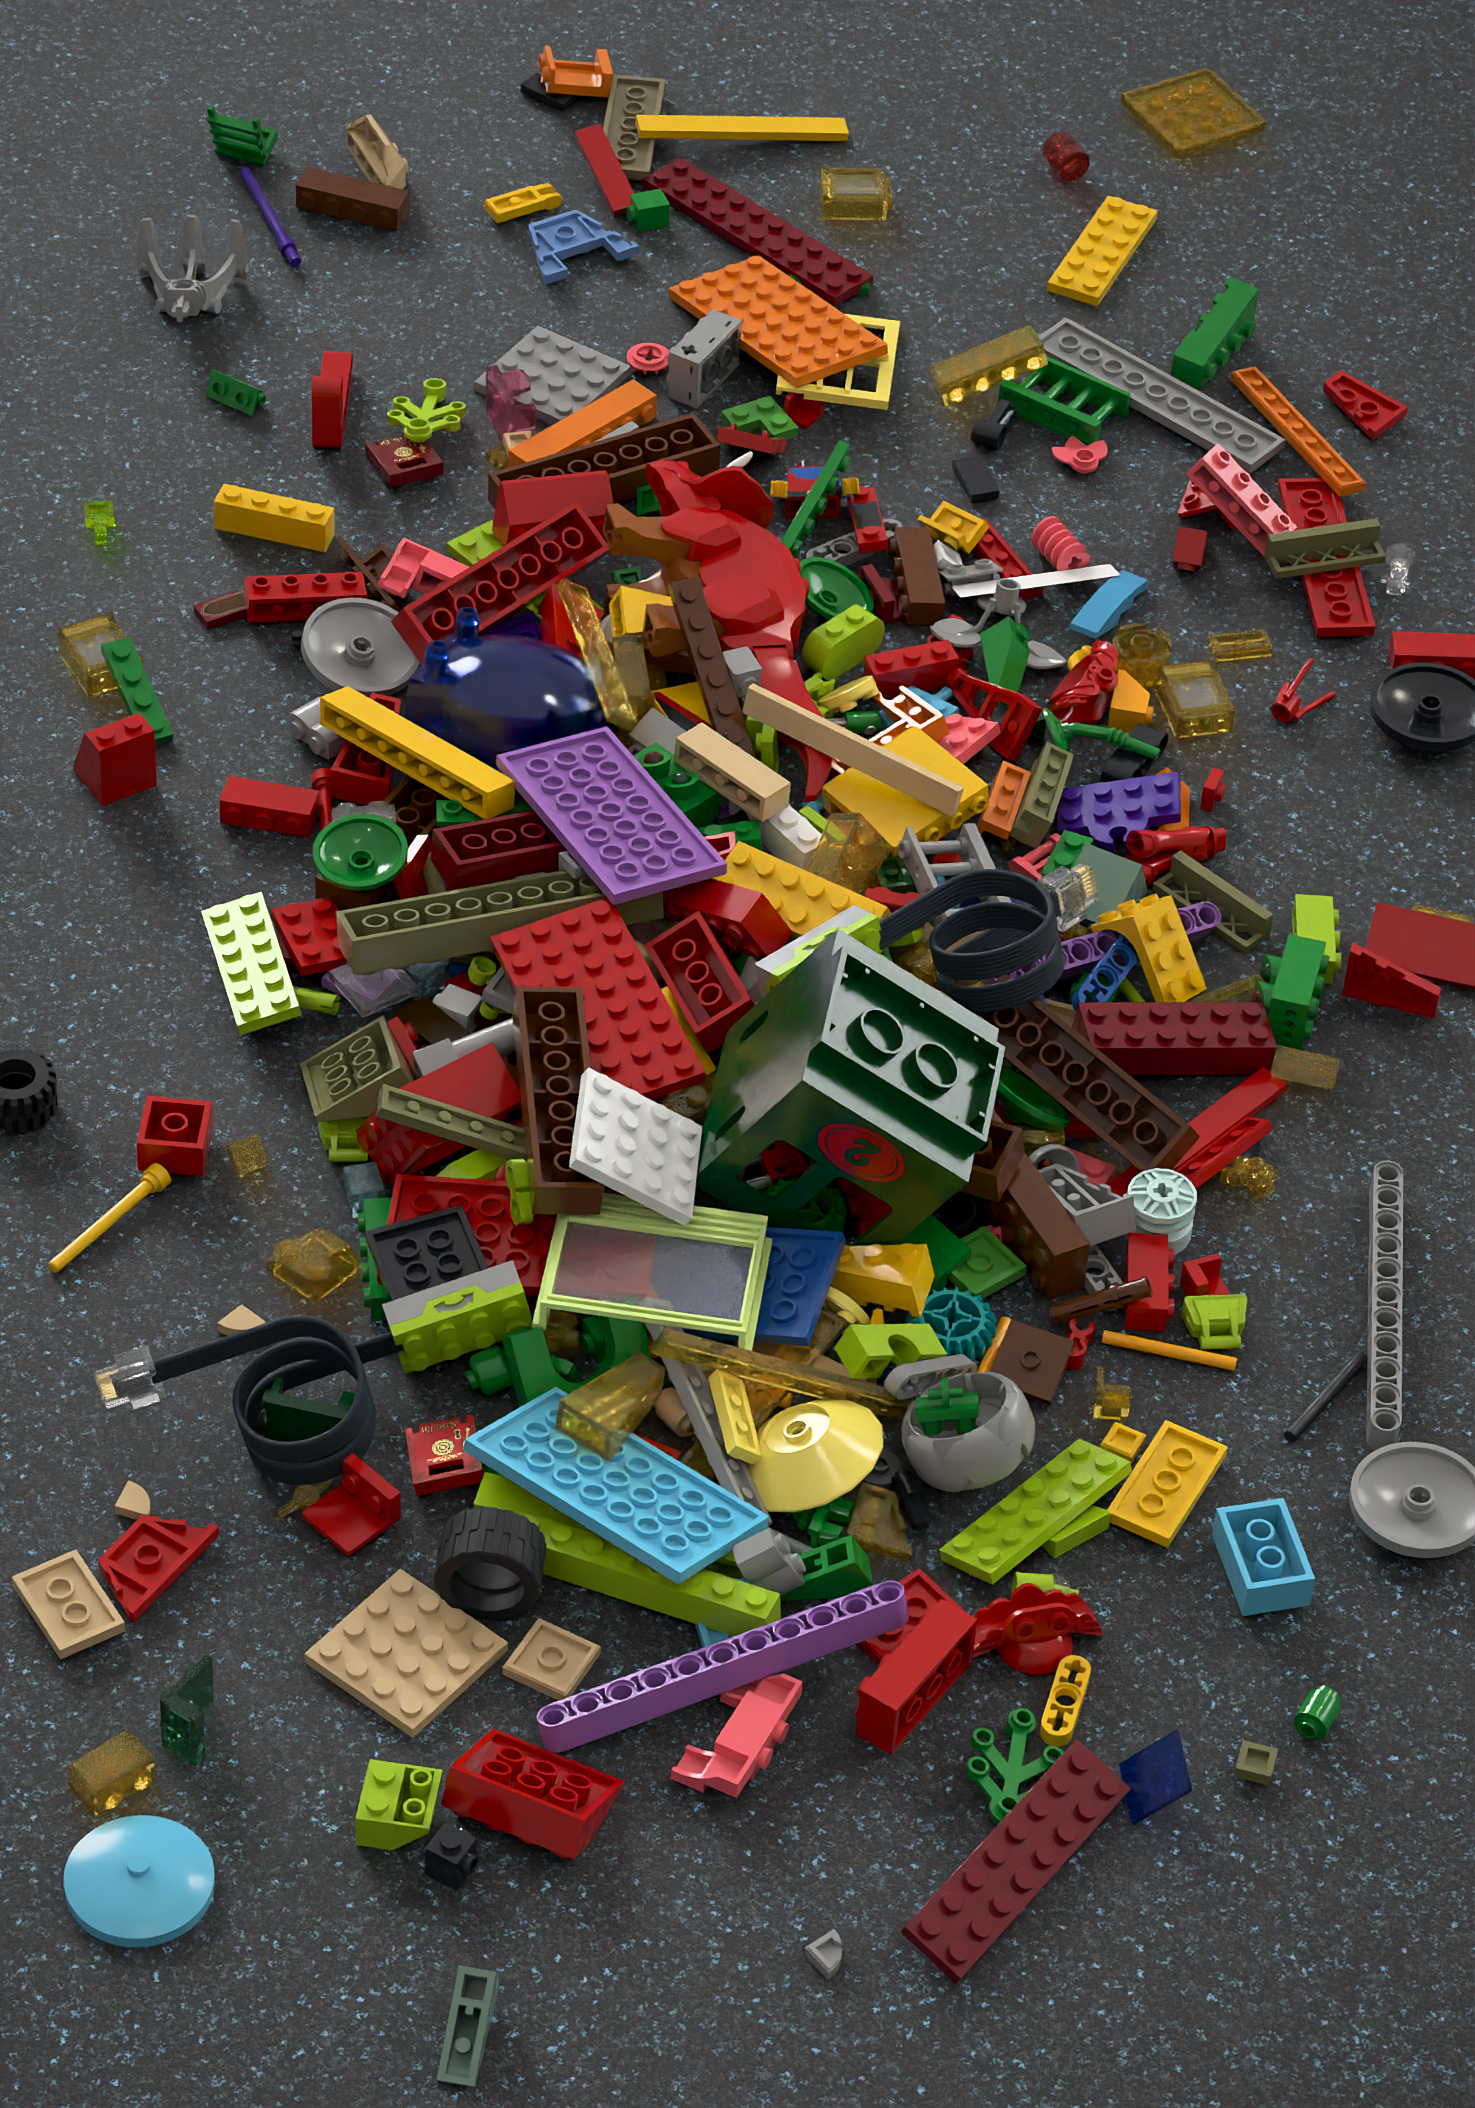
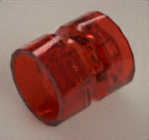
M1055 133L1044 143L1042 148L1044 158L1063 180H1077L1088 170L1090 165L1089 156L1069 133Z

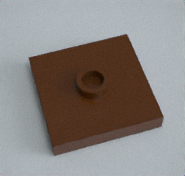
M1011 1319L990 1372H995L1011 1379L1021 1389L1025 1397L1051 1405L1074 1350L1075 1341Z

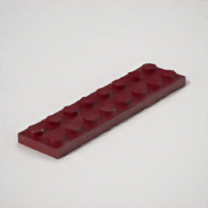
M1076 1739L900 1933L956 1984L1131 1788Z

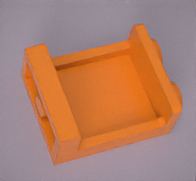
M544 46L543 54H539L538 70H541V82H545L547 93L609 97L613 71L606 49H596L594 63L554 60L550 46Z

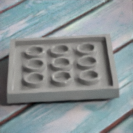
M536 326L474 381V391L554 425L612 392L630 375V365L545 328Z

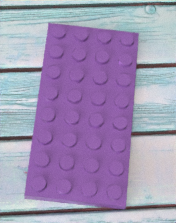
M607 726L497 755L496 766L504 775L514 781L516 790L613 905L726 874L727 863Z

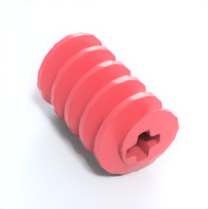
M1049 516L1035 527L1032 533V544L1057 571L1088 566L1091 555L1086 552L1085 546L1079 543V540L1073 536L1071 531L1067 530L1066 526L1057 517Z

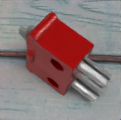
M774 1141L747 1165L749 1167L758 1164L764 1176L749 1180L747 1184L759 1190L769 1185H776L779 1178L788 1181L792 1175L797 1179L814 1164L815 1159L810 1157L808 1166L801 1150L786 1141Z

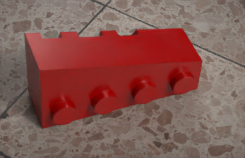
M372 692L370 699L401 716V699ZM346 740L331 768V797L378 808L392 792L395 767Z

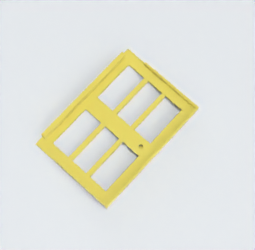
M845 314L862 327L885 330L883 341L888 344V354L859 364L879 368L876 392L851 389L854 367H851L847 371L845 388L823 386L824 378L817 380V385L806 384L795 388L778 375L776 394L781 395L782 391L804 394L803 399L888 410L900 321Z

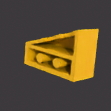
M927 1244L844 1245L830 1286L850 1297L858 1305L867 1307L869 1302L883 1305L885 1311L894 1312L896 1308L910 1311L913 1317L920 1318L935 1276Z

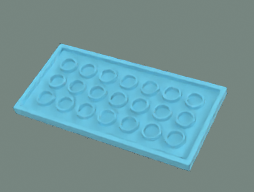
M557 1387L466 1438L463 1451L677 1584H680L730 1552L732 1546L768 1527L769 1516Z

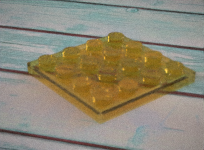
M1209 67L1121 93L1120 102L1177 158L1266 130L1267 121Z

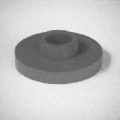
M882 1450L873 1470L861 1482L874 1489L892 1487V1476L896 1477L895 1473L902 1470L900 1459L895 1454Z

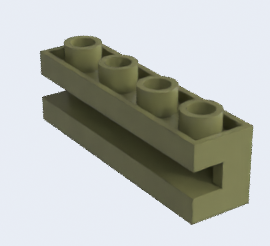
M1048 741L1046 742L1039 759H1036L1031 767V775L1009 836L1017 839L1022 844H1027L1037 849L1053 823L1074 754Z

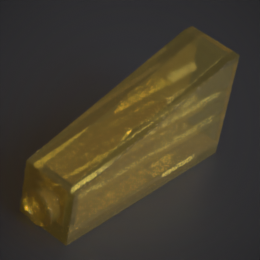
M640 1352L560 1399L555 1428L605 1459L610 1460L660 1398L666 1368Z

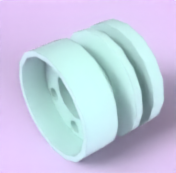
M1150 1169L1133 1177L1127 1194L1134 1196L1136 1231H1133V1233L1168 1235V1249H1174V1255L1184 1250L1191 1240L1193 1217L1197 1202V1191L1194 1185L1183 1174L1170 1169ZM1128 1233L1123 1235L1126 1242L1128 1238Z

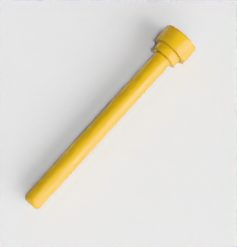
M153 1163L143 1172L141 1183L49 1262L50 1270L58 1273L149 1193L164 1190L171 1183V1177L167 1170L158 1163Z

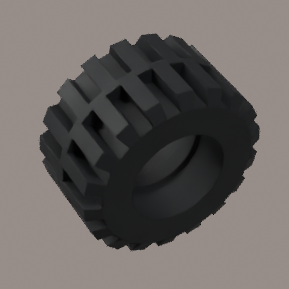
M18 1047L11 1048L8 1051L2 1049L0 1050V1130H5V1133L13 1134V1131L26 1133L27 1129L36 1130L40 1128V1123L46 1124L50 1121V1116L56 1112L58 1098L55 1068H52V1062L49 1059H44L43 1054L39 1052L34 1054L32 1049L25 1048L24 1050H19Z

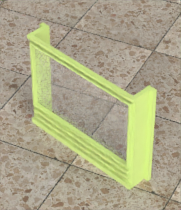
M603 1193L600 1215L557 1214L532 1328L542 1327L546 1330L550 1309L737 1335L739 1336L737 1357L751 1359L773 1240L772 1238H766L768 1216L693 1205L692 1219L686 1226H683L627 1196Z

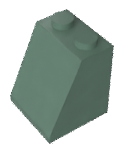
M1086 843L1066 882L1081 872L1086 871L1087 874L1085 875L1088 876L1086 879L1089 880L1087 883H1089L1088 887H1090L1089 891L1091 893L1085 896L1084 901L1056 918L1061 924L1068 923L1070 928L1077 926L1079 928H1086V931L1094 933L1090 926L1099 921V915L1111 910L1117 912V905L1135 899L1137 904L1140 903L1139 900L1145 897L1147 886L1143 866Z

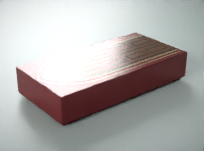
M244 588L195 604L194 614L207 630L247 617Z

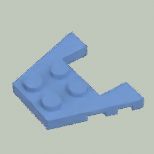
M576 209L528 224V234L545 284L568 277V269L561 261L580 253H588L602 246L617 261L639 255V245L631 241L629 244L623 241L621 234L615 231L607 232L602 229L601 223Z

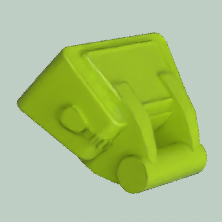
M369 1116L318 1122V1132L323 1147L329 1150V1162H368V1152L363 1151L359 1146L355 1130Z
M1235 1294L1187 1296L1184 1298L1181 1318L1191 1336L1198 1338L1201 1350L1241 1348L1240 1335L1244 1330L1246 1322L1247 1296Z

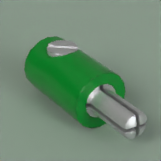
M878 710L843 712L840 718L827 719L855 734L866 733L870 735L878 733L881 729V715Z

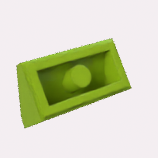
M1091 1505L1041 1546L1055 1559L1109 1529L1111 1514L1105 1509Z

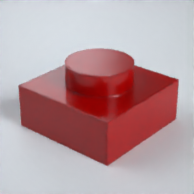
M1212 768L1203 786L1200 809L1212 812L1216 802H1222L1227 787L1226 784H1222L1224 771Z

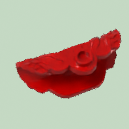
M1095 641L1090 650V655L1084 657L1070 670L1051 695L1048 703L1052 706L1048 709L1053 712L1061 723L1068 721L1069 724L1073 722L1087 725L1096 724L1111 705L1113 690L1118 685V676L1114 670L1118 666L1117 658L1119 657V652L1112 644H1109L1107 641Z
M1025 1583L1013 1591L1010 1600L1007 1598L996 1599L988 1607L980 1608L976 1612L974 1617L977 1618L973 1658L997 1649L1002 1660L1017 1671L1029 1675H1047L1057 1671L1059 1663L1064 1657L1072 1655V1633L1101 1636L1102 1627L1094 1617L1091 1608L1077 1593L1064 1594L1059 1589H1051L1044 1593L1037 1585Z

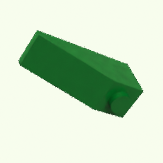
M1008 616L980 633L989 682L1018 692L1030 653L1027 641L1029 634L1021 623L1017 624ZM999 701L1007 710L1009 709L1007 703Z
M852 1535L800 1554L806 1567V1572L802 1573L805 1584L780 1596V1602L843 1597L873 1585L868 1555Z

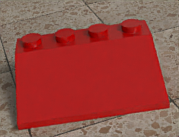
M493 1728L450 1766L441 1806L451 1809L457 1816L470 1817L483 1822L492 1830L505 1831L515 1835L526 1844H537L547 1848L558 1857L575 1859L590 1843L622 1790L624 1781Z

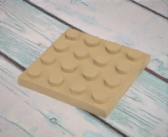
M399 1569L305 1653V1663L414 1738L508 1651V1642L462 1610L450 1607L436 1592L402 1569Z

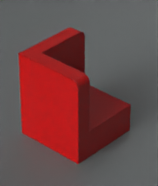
M790 392L785 397L784 412L798 427L807 430L824 413L825 402L803 399L804 394Z
M1219 1254L1183 1262L1180 1286L1186 1297L1230 1294L1219 1276L1222 1258Z

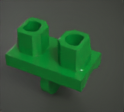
M941 1378V1389H929L928 1396L916 1397V1422L921 1423L926 1436L942 1433V1420H955L957 1432H971L975 1430L976 1418H979L978 1392L963 1394V1387L949 1388L948 1378Z
M839 1497L826 1505L792 1513L793 1518L798 1522L797 1527L799 1529L806 1530L809 1527L808 1534L811 1538L808 1546L815 1549L820 1545L841 1539L844 1527L830 1523L831 1519L849 1524L853 1514L854 1502Z

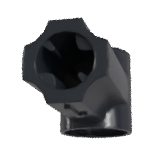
M1000 399L999 402L992 404L984 418L978 417L971 433L972 442L995 449L1001 448L1007 428L1015 418L1016 409L1012 407L1010 401Z

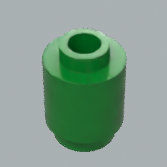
M1317 1686L1314 1690L1308 1692L1293 1720L1296 1729L1303 1737L1307 1739H1323L1327 1735L1340 1711L1339 1695L1333 1689L1326 1686Z

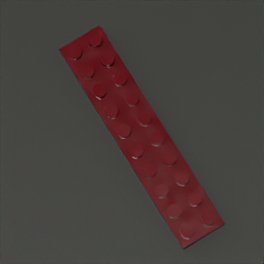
M679 158L643 178V188L648 191L661 189L670 205L752 256H760L785 274H791L798 278L804 287L833 306L860 292L862 286L868 282L870 286L873 284V275L683 158Z

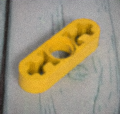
M1066 1656L1059 1663L1040 1728L1042 1740L1050 1746L1061 1747L1068 1744L1072 1739L1091 1673L1089 1662L1081 1656ZM1072 1671H1077L1074 1684L1068 1683L1069 1674ZM1062 1695L1070 1696L1074 1699L1075 1703L1070 1706H1063L1056 1701V1698ZM1057 1717L1063 1719L1062 1727L1059 1731L1052 1730L1055 1727Z

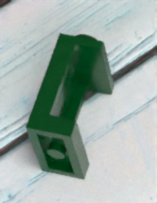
M275 1378L272 1388L265 1390L262 1399V1409L266 1410L263 1431L267 1432V1439L280 1442L301 1441L323 1434L336 1426L345 1417L354 1401L355 1393L343 1391L338 1405L334 1406L284 1395L283 1379ZM346 1443L343 1447H341V1448L338 1449L337 1451H335V1452H333V1453H331V1454H329V1455H327V1456L321 1457V1458L324 1459V1458H327V1457H329V1456H331V1455L337 1453L338 1451H340L341 1449H343L348 1443Z

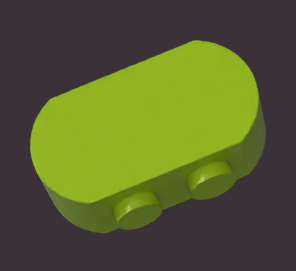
M854 604L811 632L802 649V663L815 673L821 672L823 678L827 681L836 679L863 662L866 655L874 654L877 651L884 637L885 625L881 619L860 605Z

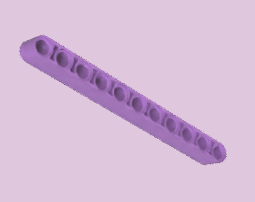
M896 1581L881 1582L548 1704L541 1708L537 1714L543 1747L554 1753L564 1752L900 1628L909 1619L904 1586Z

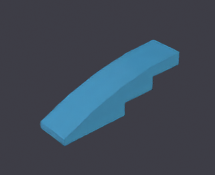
M1121 570L1118 572L1120 576L1111 577L1087 601L1070 623L1069 629L1095 639L1118 625L1120 615L1132 608L1134 598L1146 590L1148 579Z

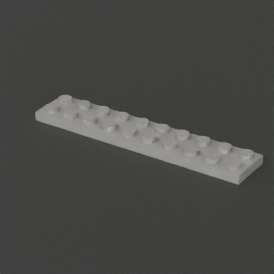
M1066 317L1031 341L1030 351L1041 353L1131 393L1129 403L1131 408L1208 451L1219 443L1224 450L1230 453L1238 465L1249 474L1284 449L1286 439Z

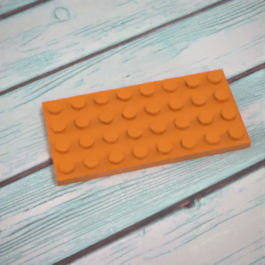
M760 256L749 257L745 261L727 265L725 268L714 272L704 273L698 278L682 281L680 284L669 288V298L698 319L704 318L714 309L742 320L740 349L777 375H780L795 388L888 354V344Z

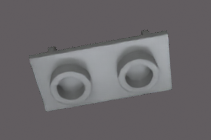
M981 559L975 561V565L970 566L962 564L950 565L947 567L948 570L939 571V575L946 580V583H942L944 595L949 594L952 597L958 594L951 586L969 584V582L998 580L1000 575L996 572H1002L1003 568L990 559Z

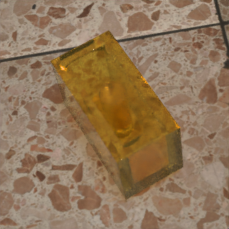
M128 1729L67 1766L69 1789L94 1816L106 1809L114 1808L122 1799L136 1790L146 1788L155 1779L154 1756Z

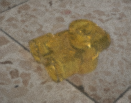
M1238 1156L1234 1160L1232 1167H1225L1222 1170L1220 1179L1224 1185L1236 1187L1238 1185H1247L1251 1196L1263 1197L1275 1190L1274 1181L1278 1178V1170L1276 1166L1266 1164L1261 1157Z

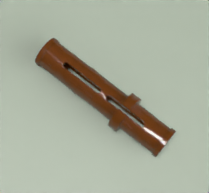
M1143 1276L1140 1279L1120 1285L1118 1282L1111 1283L1109 1288L1057 1304H1051L1050 1310L1055 1324L1060 1325L1061 1323L1071 1321L1073 1318L1089 1316L1116 1307L1118 1310L1125 1308L1127 1303L1152 1297L1153 1291L1148 1277Z

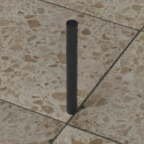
M1358 1351L1285 1431L1284 1436L1289 1442H1295L1368 1361V1357L1364 1352Z

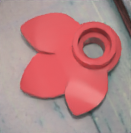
M1071 436L1066 442L1065 447H1052V453L1058 461L1069 464L1075 471L1081 474H1087L1095 471L1098 467V462L1106 458L1108 448L1104 440L1093 442L1087 446L1076 437Z

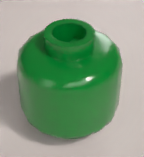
M491 1346L469 1358L471 1369L465 1371L473 1390L480 1387L484 1395L490 1396L513 1385L505 1351L499 1346Z

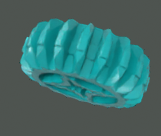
M942 1286L940 1292L930 1288L921 1317H913L910 1311H908L905 1319V1324L929 1323L946 1351V1356L964 1354L971 1361H974L975 1358L982 1360L987 1348L992 1346L993 1338L996 1336L995 1313L991 1312L990 1304L983 1303L981 1295L972 1297L970 1289L966 1292H960L957 1286L954 1290H947Z

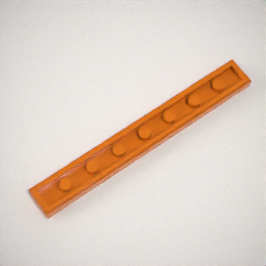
M1256 366L1231 372L1230 380L1340 497L1365 491L1366 482Z

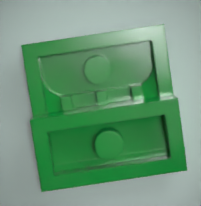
M932 1214L895 1244H927L935 1275L931 1289L935 1291L940 1290L942 1286L947 1284V1275L972 1257L971 1249Z

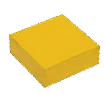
M1115 1422L1100 1444V1448L1127 1459L1132 1464L1145 1444L1146 1435Z

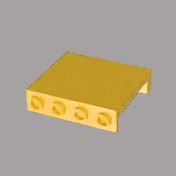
M916 725L882 747L964 787L958 812L953 817L853 767H850L822 787L823 808L830 814L838 809L843 811L892 852V857L899 856L898 843L902 840L906 827L913 828L918 842L938 841L941 837L959 828L963 822L975 814L981 813L989 806L988 784Z

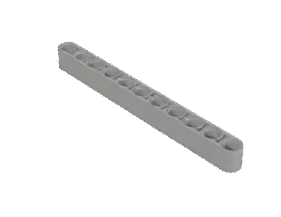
M1389 1160L1378 1162L1375 1165L1369 1192L1367 1445L1374 1451L1397 1443L1402 1421L1403 1170L1399 1164Z

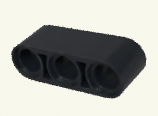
M1143 723L1137 724L1129 734L1134 739L1159 748L1160 753L1157 760L1163 754L1168 743L1167 733ZM1118 747L1105 763L1101 773V781L1110 782L1144 777L1157 760L1127 748L1121 750Z

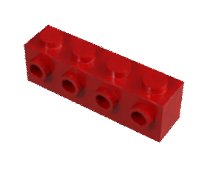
M363 572L260 575L245 577L244 601L248 623L308 620L316 609L330 601L342 598L367 599Z

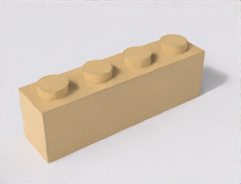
M700 723L676 737L674 762L688 772L698 774L701 781L761 822L766 821L788 807L791 782L704 723Z

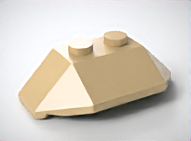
M371 114L347 124L346 148L369 182L403 189L406 186V174L409 172L408 163L405 158L400 156L396 144L390 141Z

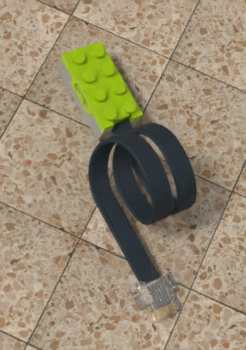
M1083 863L1071 870L1060 866L1037 880V882L1024 875L1006 870L983 869L970 871L945 881L880 921L878 916L853 905L755 963L754 967L761 996L763 998L837 929H840L888 959L881 954L880 950L952 907L973 898L1005 896L1019 899L1029 904L1024 906L1010 902H985L963 908L945 918L933 929L929 936V946L936 969L939 990L947 994L955 1002L973 1013L994 1012L1018 1006L1049 990L1061 977L1065 961L1058 930L1064 932L1087 918L1086 908L1099 901L1093 869ZM985 930L953 951H946L947 948L961 938ZM1052 948L1051 954L1043 963L1016 978L983 986H964L952 983L956 979L983 980L1012 973L1037 961Z
M512 1260L382 1304L390 1332L356 1344H352L350 1339L338 1327L323 1319L311 1316H289L155 1361L152 1360L147 1344L115 1355L116 1365L95 1371L94 1376L107 1409L130 1402L134 1410L167 1399L162 1381L287 1339L297 1337L318 1338L288 1341L259 1354L239 1375L232 1399L235 1418L250 1458L255 1466L263 1474L277 1482L290 1485H310L324 1482L343 1474V1460L352 1453L361 1459L372 1442L376 1426V1409L362 1364L398 1353L405 1374L412 1371H420L430 1365L456 1359L462 1354L488 1348L502 1341L501 1334L531 1326L532 1318L522 1284ZM306 1360V1361H303V1362H300V1363H297V1364L288 1366V1367H286V1368H283V1369H281V1370H279V1371L273 1373L272 1375L268 1376V1377L265 1378L262 1382H260L265 1376H267L269 1373L273 1372L274 1370H276V1369H278V1368H280V1367H283V1366H285V1365H288V1364H290V1363H294V1362H297V1361ZM344 1370L357 1381L354 1401L348 1413L336 1426L323 1434L301 1441L280 1442L264 1438L253 1431L255 1422L263 1410L262 1399L266 1389L272 1388L275 1378L283 1379V1392ZM346 1443H348L343 1449H341V1450L338 1451L337 1453H335V1454H333V1455H331V1456H329V1457H327V1458H324V1459H322V1460L315 1461V1462H311V1463H305V1464H285V1463H299V1462H307V1461L315 1460V1459H318V1458L327 1456V1455H329V1454H331V1453L337 1451L338 1449H340L341 1447H343Z

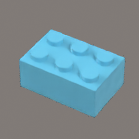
M1284 1498L1217 1508L1212 1536L1242 1616L1309 1606L1315 1577Z

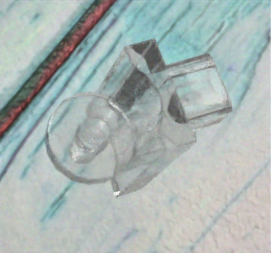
M1396 543L1387 547L1381 575V582L1387 583V594L1403 595L1405 585L1410 586L1417 550H1411L1406 544Z

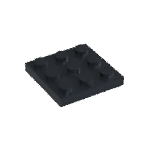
M462 1205L364 1231L365 1241L390 1301L488 1269Z

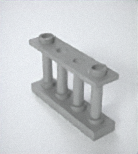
M975 823L963 824L960 835L956 840L918 842L913 828L906 827L903 838L898 843L899 857L904 860L920 895L938 886L935 877L960 875L975 870L996 869ZM957 853L961 856L963 862L928 864L925 855ZM1005 896L978 897L982 903H1012L1010 898ZM963 908L949 909L930 920L929 924L935 928L945 918Z

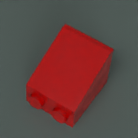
M140 712L84 733L73 770L102 806L157 786L155 732Z

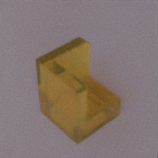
M1097 1367L1093 1392V1418L1128 1420L1131 1389L1125 1385L1104 1384V1367Z

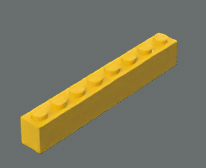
M349 686L320 697V725L445 797L459 801L464 808L484 819L493 818L514 808V781L508 776Z

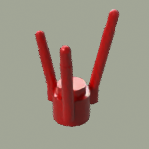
M1313 658L1308 659L1291 686L1289 682L1284 683L1275 702L1270 706L1272 715L1278 721L1289 722L1293 719L1298 722L1303 715L1335 697L1336 693L1332 691L1300 709L1301 700L1294 692L1312 666Z

